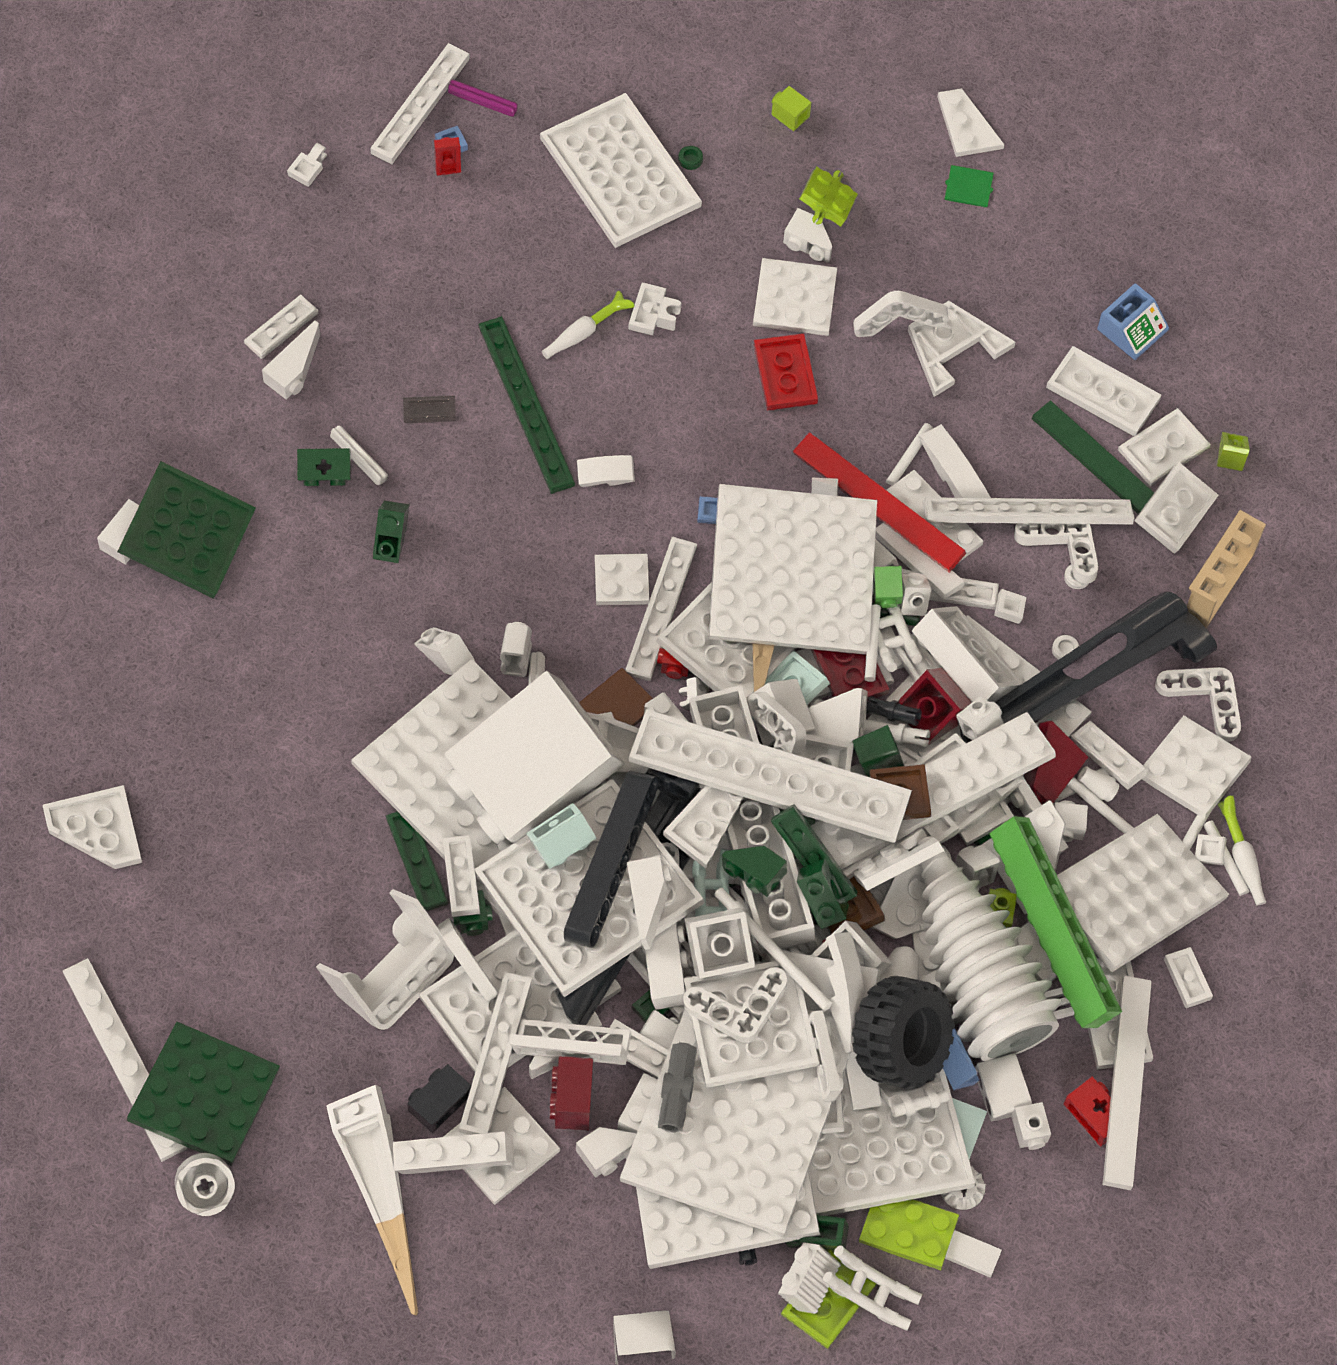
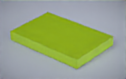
M830 1250L828 1253L841 1265L838 1267L835 1275L851 1285L856 1271L846 1267ZM866 1278L860 1293L868 1297L877 1284ZM830 1287L828 1292L825 1293L826 1296L823 1298V1302L820 1303L821 1307L818 1308L817 1313L798 1311L789 1303L781 1312V1315L827 1349L860 1307L846 1297L840 1296Z

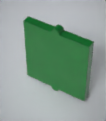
M951 165L949 179L945 181L947 189L944 200L987 208L990 193L993 192L991 185L994 173Z

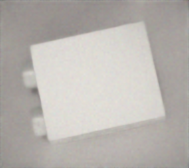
M548 671L544 672L444 753L454 767L445 776L447 781L464 801L469 800L475 795L486 810L477 820L482 829L496 844H499L505 838L511 842H517L536 826L570 804H575L625 764L563 681Z

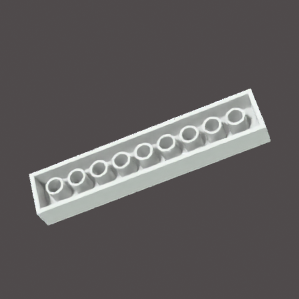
M742 685L689 698L690 713L694 724L759 743ZM744 797L725 832L730 850L766 846L787 861V874L768 897L760 892L759 894L754 893L746 886V882L739 878L749 915L780 949L815 941V927L810 910L796 882L798 870L792 850L771 823V818L780 813L778 807ZM757 941L760 953H768L767 950Z

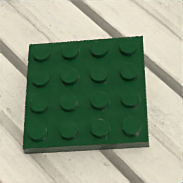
M160 461L117 552L214 599L256 507Z
M176 1022L127 1116V1121L199 1153L214 1154L223 1159L227 1165L232 1166L278 1074L280 1065L180 1022Z

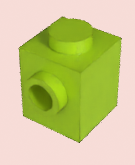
M788 86L783 92L779 91L773 97L771 115L794 132L810 117L812 102Z
M1005 888L990 889L989 894L996 895L990 907L994 912L1008 910L1010 914L1002 924L1006 928L1012 927L1017 895Z

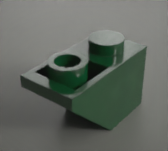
M383 501L378 509L373 559L399 563L407 529L410 504Z
M766 846L728 850L722 854V867L729 876L740 878L746 882V886L751 891L757 894L760 892L766 897L769 896L787 874V861Z

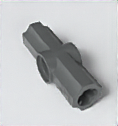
M679 1042L673 1044L668 1072H665L661 1090V1098L663 1099L658 1128L666 1132L676 1133L683 1131L687 1103L691 1101L694 1085V1077L692 1076L697 1047L688 1043Z

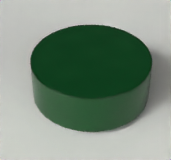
M696 146L683 147L678 155L679 164L687 170L699 168L703 163L702 151Z

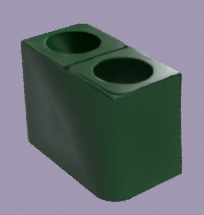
M888 725L852 740L866 777H870V770L904 766L899 749Z

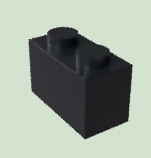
M449 1064L442 1070L440 1068L436 1069L428 1078L429 1082L422 1089L420 1087L415 1089L408 1098V1111L432 1134L468 1100L472 1086Z

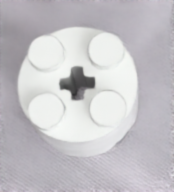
M199 1153L187 1158L178 1167L175 1176V1189L183 1207L197 1215L211 1216L221 1212L228 1205L234 1193L235 1182L229 1166L223 1159L214 1154ZM206 1178L208 1182L212 1181L208 1184L209 1189L203 1190L201 1186L197 1187L201 1184V1179Z

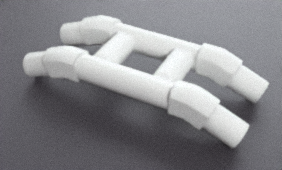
M898 604L896 607L887 608L890 615L880 618L878 653L883 665L889 672L897 669L890 649L904 645L906 653L913 663L917 664L922 661V656L909 632ZM895 625L899 636L884 640L880 629Z
M838 1246L834 1251L835 1256L846 1267L856 1271L851 1285L839 1279L832 1272L825 1273L823 1281L840 1296L846 1297L876 1315L882 1321L907 1331L912 1320L884 1307L887 1297L891 1293L903 1300L906 1299L918 1305L922 1294L909 1289L910 1287L898 1281L892 1280L862 1262L861 1259L850 1253L843 1246ZM866 1278L880 1285L874 1300L860 1293Z

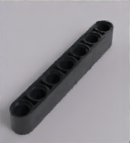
M632 770L626 774L566 922L564 941L593 948L596 945L626 871L627 862L630 861L658 790V778L656 776Z

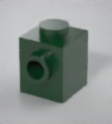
M483 890L477 891L480 914L453 917L454 926H460L461 934L467 933L468 936H477L482 934L484 930H488V921L493 920L491 904L485 905Z

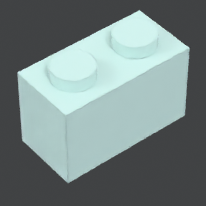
M574 803L526 833L540 857L550 869L561 865L567 860V857L578 850L587 848L596 839L583 814Z

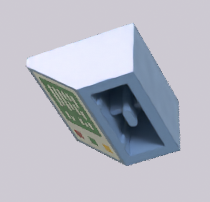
M1135 283L1101 313L1097 330L1136 360L1169 330V326L1155 299Z

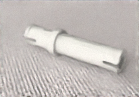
M867 719L865 721V734L888 725L896 744L903 745L904 743H909L925 748L928 746L929 740L920 739L918 736L930 738L929 730L909 728L907 724L903 723L893 725Z

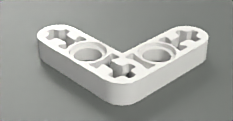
M892 291L855 318L853 324L854 333L857 337L874 336L899 316L934 327L946 324L949 318L947 307L944 304L903 291Z
M1017 523L1015 525L1014 539L1021 545L1067 544L1074 578L1084 584L1095 581L1098 572V562L1090 524ZM1048 528L1057 529L1059 533L1051 535L1048 534L1045 530ZM1084 547L1089 552L1081 554L1075 548ZM1083 563H1086L1087 572L1082 569Z
M1220 667L1166 670L1158 675L1155 687L1158 693L1163 696L1209 694L1216 735L1227 742L1234 741L1241 731V722L1234 680L1229 670ZM1217 676H1221L1222 680H1226L1223 685V692H1219L1220 683L1215 681ZM1179 677L1182 678V688H1180V683H1178ZM1195 677L1199 679L1201 686L1192 688L1188 685L1187 679ZM1165 679H1169L1170 683H1174L1171 688H1167L1166 684H1162ZM1219 700H1226L1231 704V709L1222 710L1218 707L1217 702ZM1226 717H1229V727L1234 728L1231 734L1226 729H1222L1225 726Z
M758 692L750 694L747 698L750 714L776 738L773 748L800 756L806 740V730L802 723L768 693ZM775 713L777 714V717H778V725H777V726H776V724H775V722H774V714H775Z
M448 918L440 923L438 928L444 941L484 999L489 1002L498 995V991L466 946L461 933L454 926L452 920Z
M773 967L767 969L741 1009L701 987H692L685 992L683 996L684 1008L690 1015L740 1042L748 1043L758 1036L786 991L787 976L780 968ZM778 977L781 985L775 984L771 989V995L768 994L769 979L774 980ZM700 996L703 1005L697 1003L695 1006H692L690 998L696 999ZM756 999H764L767 1001L768 1007L764 1011H756L753 1009L752 1003ZM705 1006L709 1007L707 1014H705ZM716 1009H726L729 1013L728 1018L724 1021L714 1019L713 1012ZM750 1014L753 1017L750 1023L751 1032L746 1030L744 1033H741L739 1025L745 1026L749 1021Z

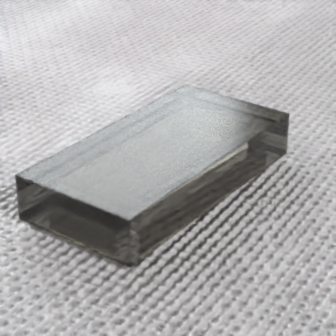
M455 396L404 397V423L456 421Z

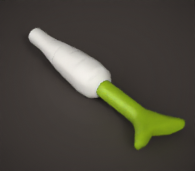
M617 291L610 304L591 317L583 316L570 325L551 345L542 350L543 356L549 359L561 350L581 342L595 332L597 324L616 311L634 308V303L631 300L624 299L621 291Z
M1230 795L1224 801L1218 802L1217 805L1226 818L1234 841L1232 855L1237 868L1250 889L1256 906L1266 903L1262 891L1257 858L1253 846L1244 840L1236 817L1234 796Z

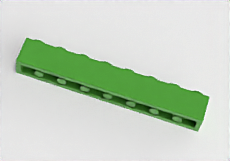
M1013 816L990 833L994 849L1000 855L1005 865V872L1011 878L1016 888V895L1028 913V921L1037 932L1040 946L1047 953L1051 962V969L1057 975L1062 985V992L1074 1010L1075 1020L1082 1028H1099L1120 1014L1122 1010L1030 818Z

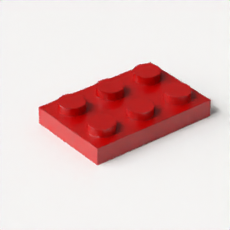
M796 334L754 340L753 346L767 411L818 404V395L805 335Z

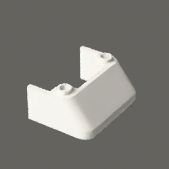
M394 889L390 892V895L403 911L393 924V935L399 943L363 980L352 972L342 974L321 963L316 966L340 999L368 1023L381 1030L390 1028L419 998V993L430 987L452 964L454 954L444 941L440 930L420 902Z

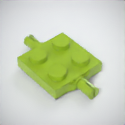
M816 166L799 200L809 205L815 211L812 221L814 223L817 220V225L823 222V218H826L841 227L846 221L858 195L850 186L841 183L844 174L841 172L839 175V170L835 171L832 176L829 172L823 171Z

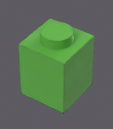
M901 566L875 567L873 573L875 605H881L883 608H893L897 604H901L903 598Z

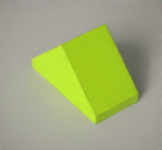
M1222 432L1217 467L1242 471L1250 450L1248 437Z

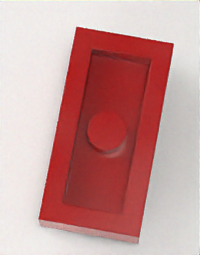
M445 137L434 140L436 175L461 173L459 137Z

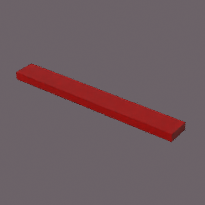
M810 432L793 450V453L824 478L838 479V488L849 497L877 500L876 517L950 573L966 555V551Z

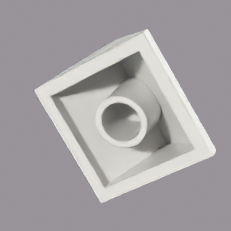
M797 679L769 682L754 692L768 693L802 723L806 733L815 730ZM775 713V714H774V722H775V724H776V726H777V725H778V717H777V714ZM754 719L763 745L768 747L774 745L776 738Z

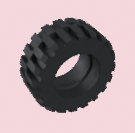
M890 976L876 983L877 986L871 987L867 992L868 996L863 998L859 1004L861 1008L859 1012H856L854 1018L856 1025L852 1029V1036L854 1037V1043H852L853 1051L857 1054L855 1057L857 1064L861 1067L863 1073L873 1081L904 1089H917L931 1082L935 1078V1074L941 1072L944 1067V1060H947L950 1055V1044L953 1045L954 1040L952 1029H955V1021L952 1019L953 1010L950 1004H948L947 996L937 985L902 976Z

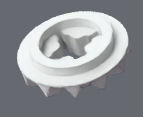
M971 1166L975 1186L974 1188L967 1189L964 1197L961 1190L941 1194L943 1200L955 1209H971L978 1205L984 1196L986 1184H984L982 1174L974 1170L973 1166Z

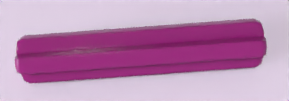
M451 80L448 86L449 94L511 117L517 112L518 104L456 80Z

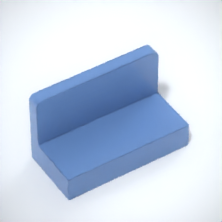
M952 1029L953 1045L950 1044V1055L943 1062V1070L953 1090L973 1086L979 1081V1078L956 1030Z

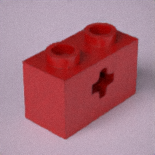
M1092 1076L1067 1095L1063 1105L1101 1147L1107 1142L1111 1097L1107 1087L1102 1082H1097ZM1102 1108L1104 1111L1095 1112L1093 1109Z

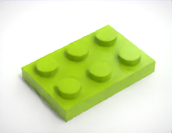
M913 1199L870 1207L859 1242L942 1270L959 1214Z

